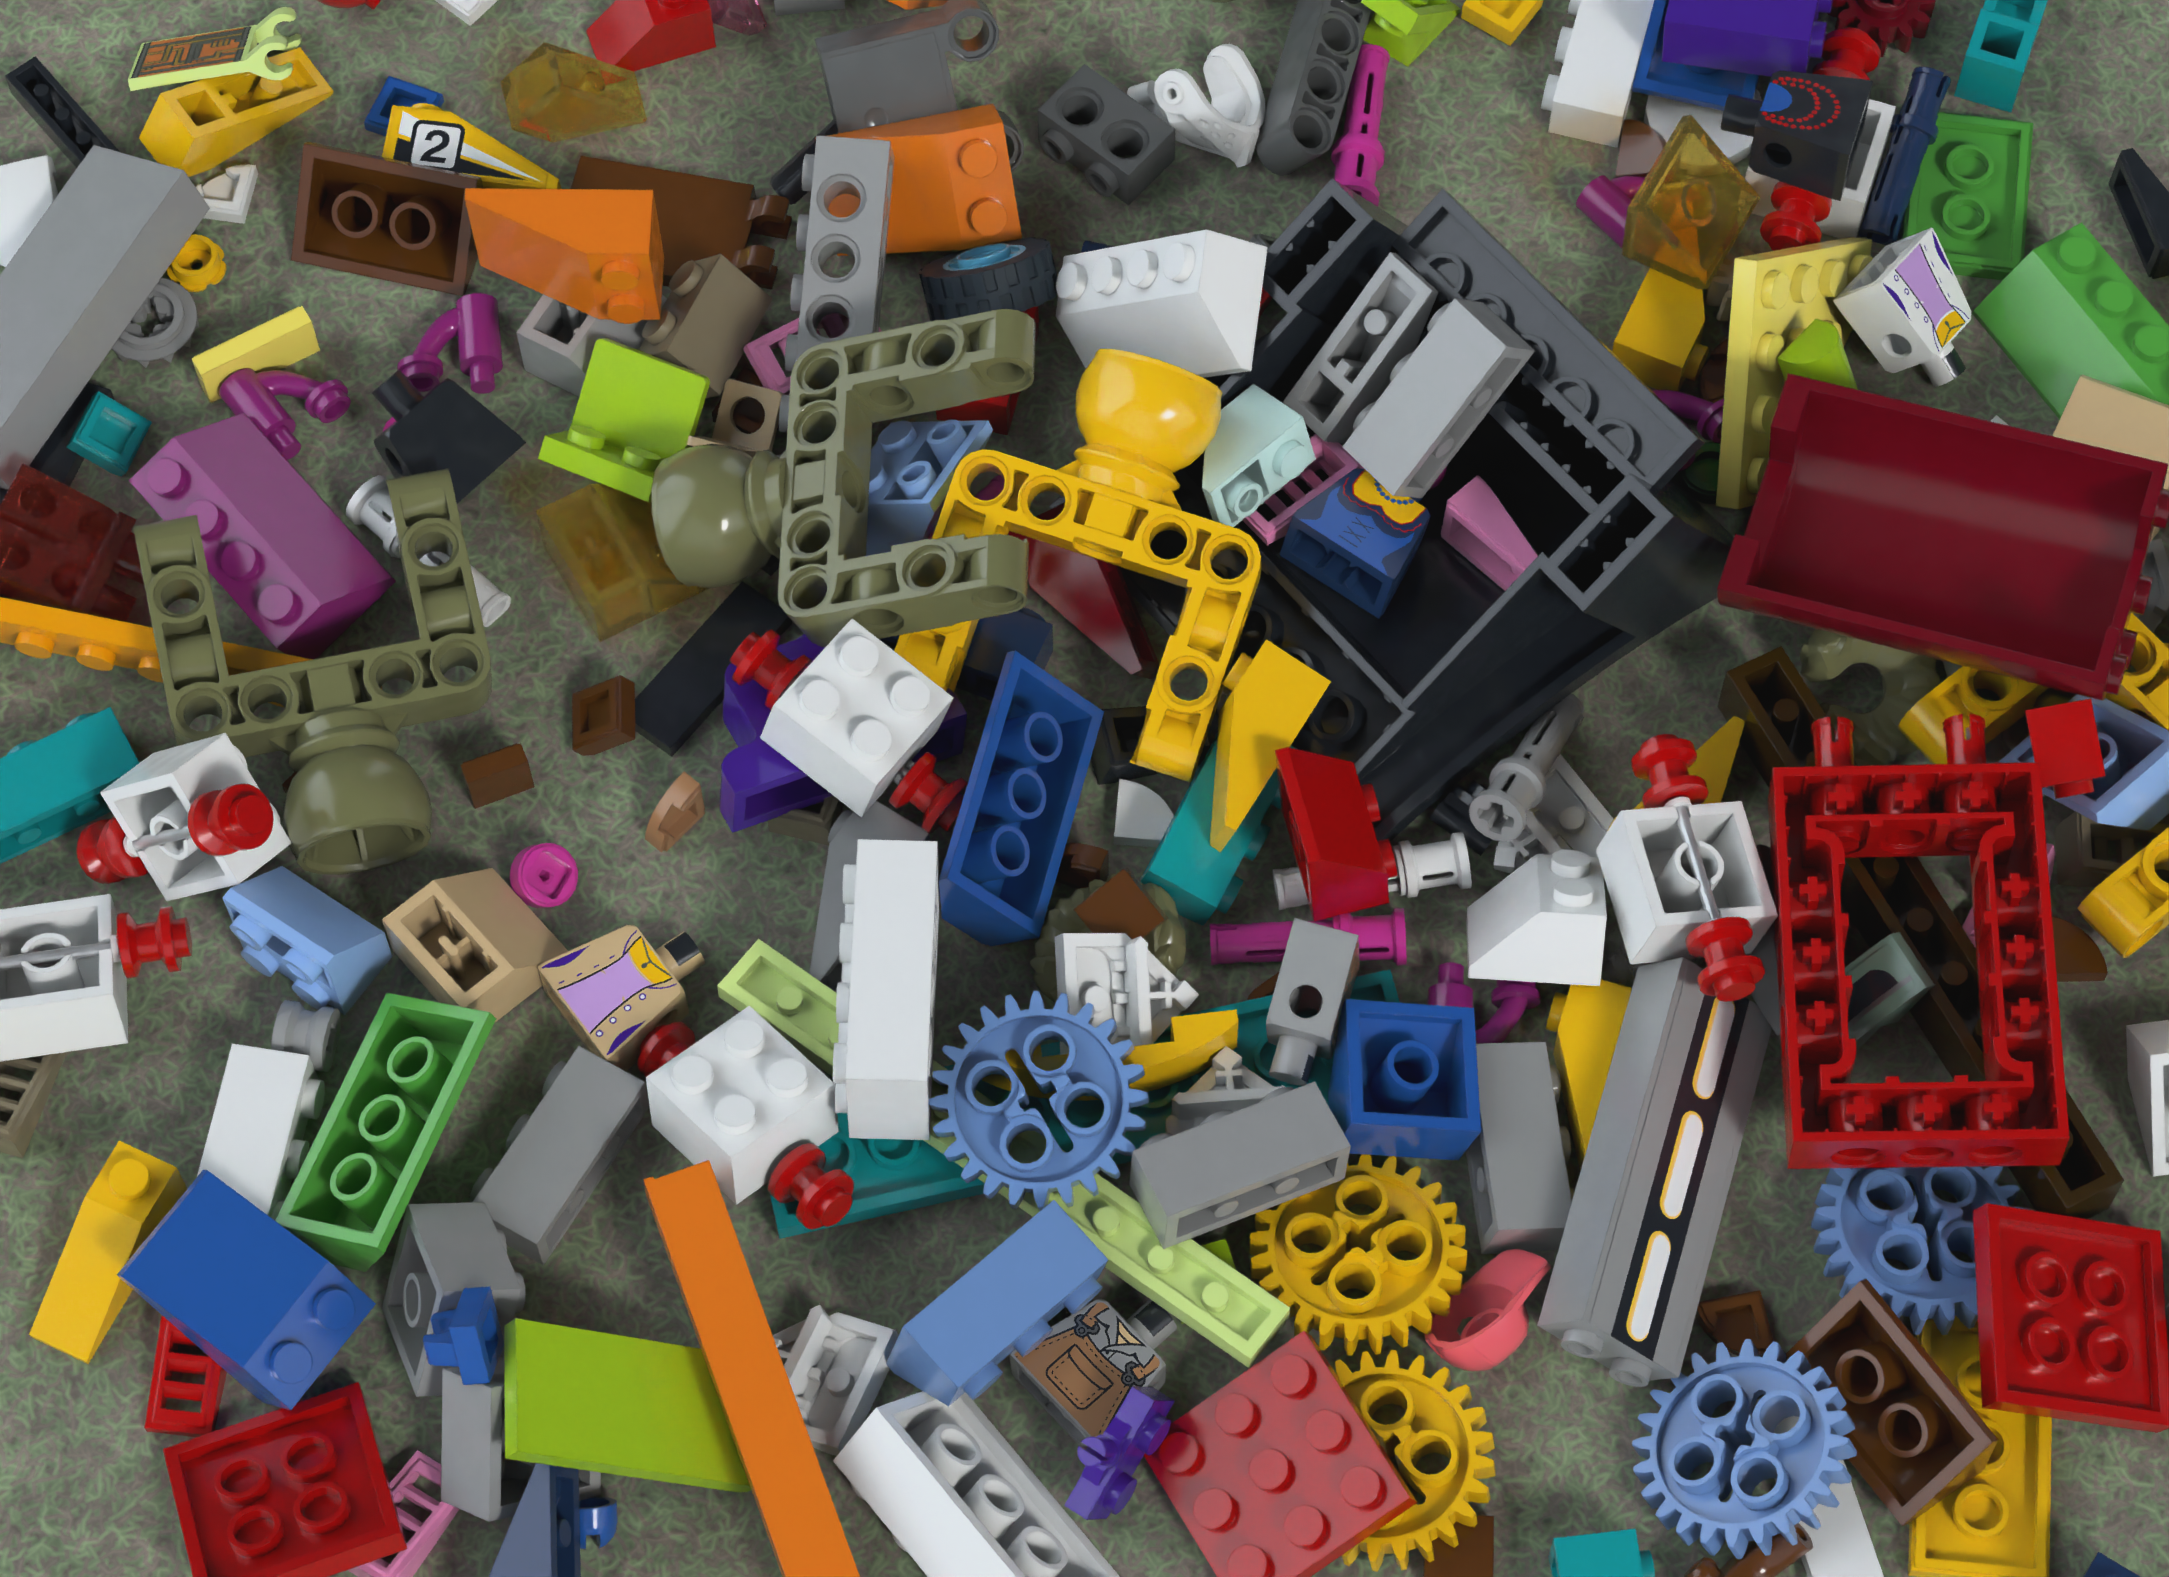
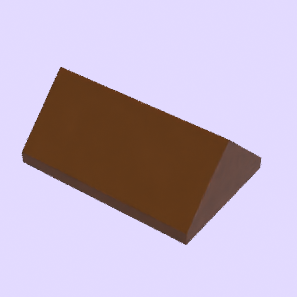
M306 142L303 144L291 261L465 296L478 259L465 203V188H483L482 179L478 176Z
M1867 1279L1859 1281L1786 1353L1787 1361L1798 1350L1802 1352L1811 1365L1810 1370L1821 1366L1832 1382L1829 1388L1837 1387L1847 1404L1841 1411H1847L1855 1424V1429L1844 1435V1437L1850 1439L1857 1450V1456L1848 1460L1901 1526L1911 1523L1985 1469L1998 1439Z

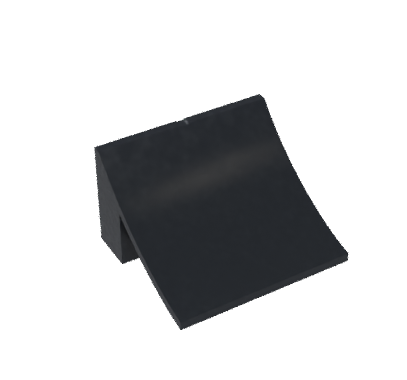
M1332 178L1267 249L1262 288L1287 314L1272 331L1255 341L1251 371L1204 378L1218 386L1223 392L1221 409L1252 384H1255L1283 403L1390 252L1400 256L1438 291L1417 347L1428 334L1427 326L1432 316L1442 306L1452 302L1454 298L1484 303L1535 350L1449 462L1442 482L1434 489L1426 492L1419 504L1428 509L1431 515L1415 558L1384 614L1379 619L1281 557L1280 552L1286 536L1266 545L1243 520L1234 527L1249 534L1257 543L1261 555V574L1230 670L1242 652L1253 659L1267 639L1331 681L1291 746L1298 750L1354 762L1360 785L1372 783L1376 794L1381 820L1372 822L1377 841L1388 838L1391 842L1422 812L1452 788L1455 783H1458L1500 747L1572 692L1658 633L1716 599L1717 588L1734 537L1673 478L1705 442L1450 193L1442 189L1413 222L1407 226ZM1306 425L1310 438L1316 433ZM1204 451L1192 464L1173 473L1180 484L1179 489L1173 491V494L1182 511L1213 521L1202 489ZM1322 469L1314 472L1323 482L1329 478ZM1476 476H1480L1492 489L1538 555L1506 591L1441 537L1447 500ZM1302 479L1295 482L1305 495L1312 490ZM1283 490L1275 493L1287 508L1295 503ZM1060 495L1049 507L1052 509L1064 503L1065 499ZM1265 502L1257 508V511L1268 522L1277 516ZM1165 530L1154 537L1151 542V550L1161 559L1170 560L1177 558L1183 553L1187 541L1179 532ZM1230 549L1219 552L1211 562L1212 570L1223 579L1239 577L1244 573L1248 565L1247 559L1242 553ZM1120 567L1130 594L1169 635H1173L1183 609L1187 588ZM1224 686L1222 692L1229 697L1232 691Z

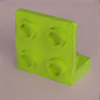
M598 339L593 348L571 426L567 431L545 435L538 459L646 502H651L654 473L662 459L669 458L682 449L691 447L686 445L688 435H695L709 389L710 379L707 376L611 339Z

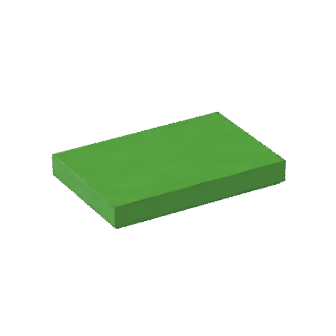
M1939 112L1936 122L1939 132L1935 143L1928 145L1926 154H1924L1908 207L1903 216L1902 239L1933 228L1955 275L2003 280L2024 259L2033 123Z

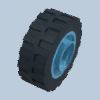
M1027 237L953 252L929 262L919 272L930 321L948 320L999 309H1012L1023 312L1053 299L1057 293V272L1050 242L1044 238Z

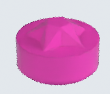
M553 843L536 844L524 848L514 858L510 869V883L513 891L526 905L534 908H549L563 904L572 896L578 882V869L575 860L566 849Z

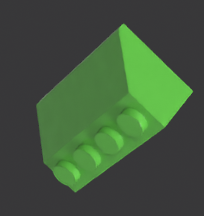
M2082 222L2033 249L1973 310L1972 314L2059 419L2082 374L2169 405V325Z
M386 993L275 1221L327 1259L331 1264L366 1272L385 1253L496 1018L487 1011Z

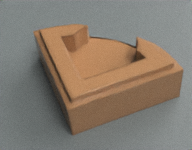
M685 771L663 795L653 811L646 828L645 840L660 852H667L705 814L701 785Z

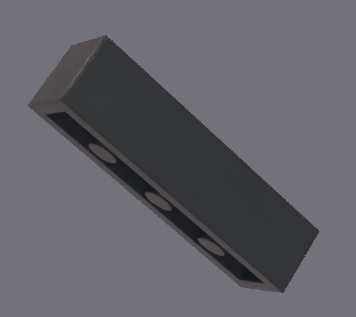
M36 56L5 75L11 94L76 168H78L93 145L120 152Z

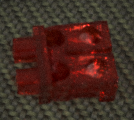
M22 463L0 505V594L18 601L127 622L137 598L109 586L107 583L113 571H116L144 585L135 534L132 532L137 519L120 511L116 514L104 504Z

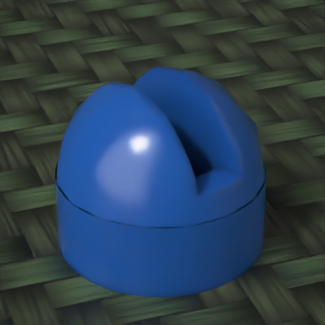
M594 1497L579 1501L580 1549H586V1536L596 1535L598 1548L604 1547L616 1533L618 1522L617 1501L605 1497Z

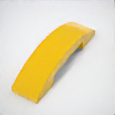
M1237 1009L1171 1017L1170 1042L1134 1046L1132 1053L1122 1061L1123 1065L1138 1064L1143 1065L1145 1075L1129 1084L1130 1089L1149 1092L1183 1081L1212 1066V1059L1225 1046L1231 1050L1237 1048L1239 1023ZM1039 1044L1033 1053L1032 1062L1042 1070L1053 1071L1066 1063L1069 1054L1042 1057L1041 1045ZM1009 1050L1006 1053L1005 1058L1024 1086L1028 1096L1049 1099L1056 1093L1053 1090L1050 1093L1043 1094L1037 1087L1019 1054L1015 1050ZM991 1074L982 1079V1081L993 1086L1011 1091V1082L1002 1075ZM1082 1096L1076 1098L1074 1101H1090L1099 1099L1092 1096Z

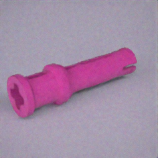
M1365 44L1360 47L1349 86L1343 136L1332 146L1331 160L1336 166L1334 180L1378 207L1380 193L1375 186L1376 173L1384 165L1385 151L1378 140L1390 55L1383 47Z
M1394 908L1391 915L1352 916L1351 913L1332 917L1331 920L1308 921L1359 935V961L1393 959L1397 966L1406 965L1404 908ZM1293 921L1252 924H1210L1211 965L1234 964L1238 962H1282Z

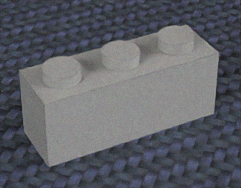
M1454 298L1452 302L1442 306L1432 316L1427 326L1428 334L1414 352L1404 356L1395 365L1390 374L1391 383L1376 402L1369 404L1358 414L1353 423L1354 432L1342 446L1392 496L1423 498L1535 352L1532 347L1482 302Z
M1546 1042L1476 1044L1481 1133L1466 1150L1481 1254H1499L1512 1249L1528 1252L1557 1250L1560 1246L1576 1189L1569 1188L1566 1170L1571 1153L1570 1136L1565 1126H1559L1556 1108L1561 1092L1558 1068L1556 1065L1549 1064Z
M581 1046L577 1047L567 1063L560 1061L553 1067L542 1089L543 1099L531 1116L524 1114L514 1124L507 1138V1152L495 1169L489 1167L482 1172L475 1182L469 1198L470 1202L486 1203L496 1229H501L504 1232L508 1246L543 1266L650 1107L648 1091L644 1081Z
M1314 1081L1296 1089L1292 1087L1276 1089L1267 1094L1259 1103L1236 1112L1232 1110L1218 1111L1204 1119L1199 1126L1175 1135L1161 1133L1149 1138L1139 1149L1132 1152L1129 1185L1162 1248L1166 1249L1345 1179L1351 1145Z

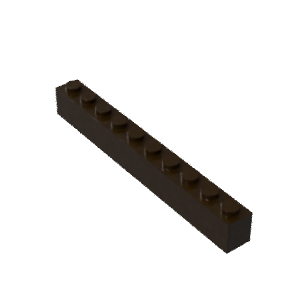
M1780 646L1727 671L1717 707L1727 722L1733 716L1745 720L1740 743L1767 786L1770 788L1773 767H1815L1811 725L1814 721L1827 716L1783 647ZM1831 724L1832 741L1835 742V739H1834V731H1835V728H1834L1833 725ZM1917 857L1845 858L1841 882V903L1870 948L1888 935L1900 932L1935 984L1910 1010L1911 1014L1952 1079L1954 1075H1968V1082L1985 1081L1976 948ZM2066 1090L2070 1138L2060 1165L2008 1167L2036 1211L2089 1219L2110 1208L2124 1179Z

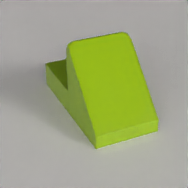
M1362 0L1361 3L1375 12L1366 27L1363 40L1369 44L1383 47L1392 58L1408 67L1454 20L1462 9L1450 0Z

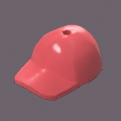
M1512 1249L1501 1252L1462 1285L1460 1295H1449L1451 1298L1450 1313L1447 1317L1431 1312L1432 1329L1428 1335L1424 1334L1425 1341L1442 1359L1464 1371H1485L1497 1366L1515 1352L1526 1338L1529 1329V1315L1524 1302L1552 1266L1545 1258L1525 1250ZM1468 1317H1473L1466 1324L1460 1336L1457 1333V1329L1461 1321Z

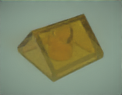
M1692 115L1682 116L1629 204L1621 255L1694 288L1707 289L1761 197Z

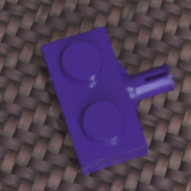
M1132 1386L1104 1433L1096 1437H1087L1081 1441L1086 1446H1078V1457L1085 1465V1468L1064 1506L1086 1520L1107 1519L1110 1513L1118 1514L1126 1506L1135 1491L1137 1480L1132 1475L1144 1454H1153L1164 1441L1171 1426V1420L1166 1418L1175 1401L1154 1387Z

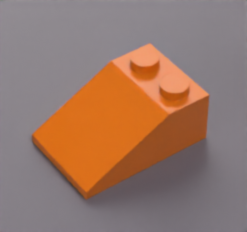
M994 104L828 135L832 137L886 140L891 142L895 160L886 254L965 250L1022 238L1004 125ZM841 194L831 201L828 208L829 213L836 217H848L856 212L861 200L852 194ZM843 253L837 254V256H849Z
M465 188V203L480 266L597 319H608L623 324H633L641 320H660L664 252L653 190Z

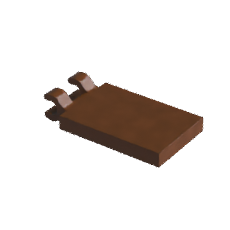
M580 156L570 189L653 190L664 252L662 286L669 287L671 278L684 263L722 254L760 288L773 289L778 272V266L772 265L775 250L762 245L747 247L750 233L787 240L792 223V216L787 215L790 204L789 199L778 195H765L755 200V188L752 184Z

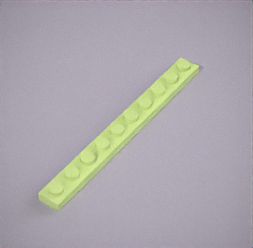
M758 939L717 985L719 997L740 1012L748 1006L753 1008L808 1060L833 1077L834 1043H838L839 1023L836 1022L837 993ZM933 1060L932 1074L933 1071L947 1070ZM932 1077L931 1098L948 1094V1088L935 1082ZM975 1091V1098L979 1103L986 1106L998 1105L979 1091ZM931 1108L930 1140L924 1141L943 1154L957 1139L955 1136H936L933 1127L940 1121L949 1118V1114ZM1035 1131L1019 1133L1010 1145V1156L1020 1163L1037 1161L1046 1149V1139ZM965 1157L954 1162L964 1168L969 1159ZM982 1174L978 1179L985 1183L987 1176ZM1094 1175L1099 1194L1095 1197L1081 1184L1073 1187L1074 1202L1072 1207L1068 1208L1059 1192L1049 1194L1048 1204L1055 1200L1108 1259L1105 1265L1106 1269L1246 1367L1250 1368L1289 1319V1306L1194 1240L1189 1239L1163 1249L1140 1203L1100 1175ZM1003 1186L998 1193L1009 1200V1188ZM1026 1192L1019 1208L1034 1217L1040 1211L1035 1202L1034 1194Z

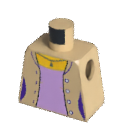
M626 925L545 961L537 968L543 990L588 1051L627 1071L638 1061L640 1046L649 1032L661 1025L680 1022L689 1014L686 994L678 981L704 965L705 961L694 941L684 931L654 950L635 925Z

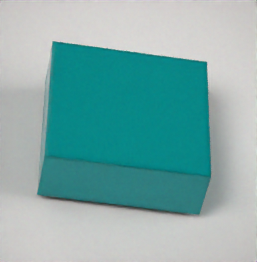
M98 391L89 401L66 448L106 471L122 477L127 473L152 422Z

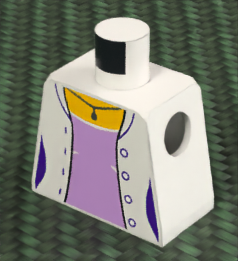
M1933 228L1886 245L1833 300L1839 311L1885 371L1896 373L1921 364L1935 387L1952 381L1965 371L1966 366L1951 341L1971 320V309Z

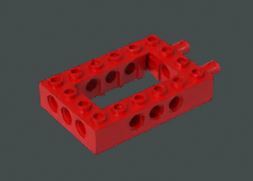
M1963 714L1951 716L1944 720L1943 731L1945 733L1947 764L1854 766L1853 721L1848 718L1837 717V730L1834 731L1835 742H1833L1831 717H1824L1814 721L1811 725L1815 767H1773L1768 794L1773 901L1778 914L1774 921L1787 1169L2057 1166L2061 1163L2070 1137L2040 762L1986 763L1984 733L1986 724L1985 719L1981 716L1969 714V727L1965 730L1966 739L1964 738ZM1969 856L1985 1081L1968 1082V1075H1954L1952 1082H1900L1899 1076H1885L1884 1083H1851L1856 1058V1038L1849 1039L1848 1008L1853 984L1852 975H1845L1844 949L1849 928L1848 913H1841V882L1845 858Z

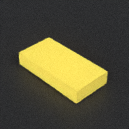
M298 306L194 356L192 362L201 388L209 402L212 403L221 399L219 396L220 387L233 373L245 368L253 369L256 373L281 370L320 351L312 321L303 306Z

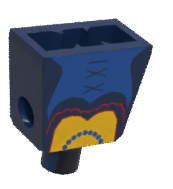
M1354 469L1293 514L1280 556L1379 619L1384 614L1415 558L1431 515L1427 508L1419 504L1422 498L1392 496L1365 469Z

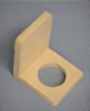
M727 380L712 438L688 435L686 445L693 447L707 444L727 445L743 450L751 457H754L757 451L769 450L772 452L779 424L781 397L784 394L780 391L737 380ZM748 397L757 399L765 411L763 425L759 430L751 434L741 432L733 420L735 406L739 401Z

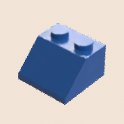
M1345 999L1341 1009L1328 1087V1105L1351 1145L1349 1154L1459 1160L1481 1133L1474 1008Z

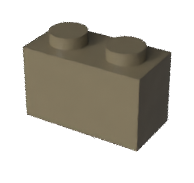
M722 254L697 261H688L675 272L669 283V288L672 291L661 309L660 320H648L642 331L644 341L639 348V351L707 376L710 379V385L706 398L721 394L726 381L729 380L744 352V346L751 340L773 299Z

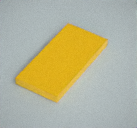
M1955 1316L1948 1335H1942L1934 1320L1927 1319L1920 1335H1915V1339L1992 1431L1998 1442L1985 1469L1909 1523L1908 1576L2049 1577L2052 1418L1982 1408L1978 1319L1975 1326L1968 1329Z

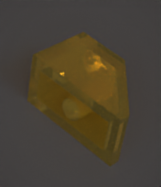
M543 42L500 81L512 130L552 143L647 121L635 72Z

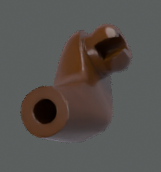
M1797 1523L1794 1527L1797 1533L1798 1544L1794 1546L1787 1542L1782 1534L1779 1533L1772 1536L1771 1555L1765 1556L1754 1540L1748 1543L1742 1559H1737L1733 1556L1719 1569L1713 1559L1704 1557L1691 1566L1684 1577H1775L1813 1548V1543L1806 1530Z

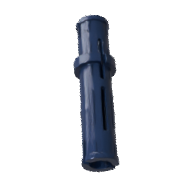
M1917 67L1913 70L1904 104L1900 113L1893 116L1890 132L1892 133L1890 145L1875 183L1867 212L1858 231L1860 237H1867L1872 242L1885 246L1897 241L1901 222L1908 207L1924 154H1926L1928 145L1935 143L1939 132L1936 126L1938 113L1951 83L1950 77L1943 76L1944 73L1929 67Z

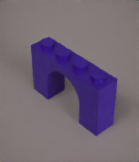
M1669 0L1664 21L1662 62L1772 77L1773 73L1780 70L1807 73L1810 57L1821 58L1824 48L1827 22L1817 21L1819 12L1830 13L1833 0Z

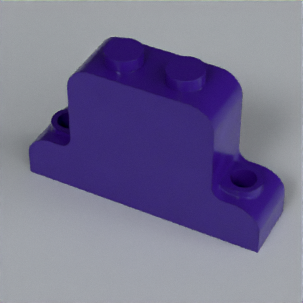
M803 634L796 640L778 645L777 650L791 661L802 655H806L813 661L825 647L812 643ZM731 663L725 671L722 717L738 748L730 751L721 764L719 808L730 830L734 833L777 818L791 810L803 809L823 802L824 798L833 795L760 738L771 712L765 706L768 691L754 680L742 686L734 682L732 676L737 667ZM947 688L946 692L954 697L938 731L912 759L914 763L926 752L934 755L936 762L963 752L967 712L955 693Z

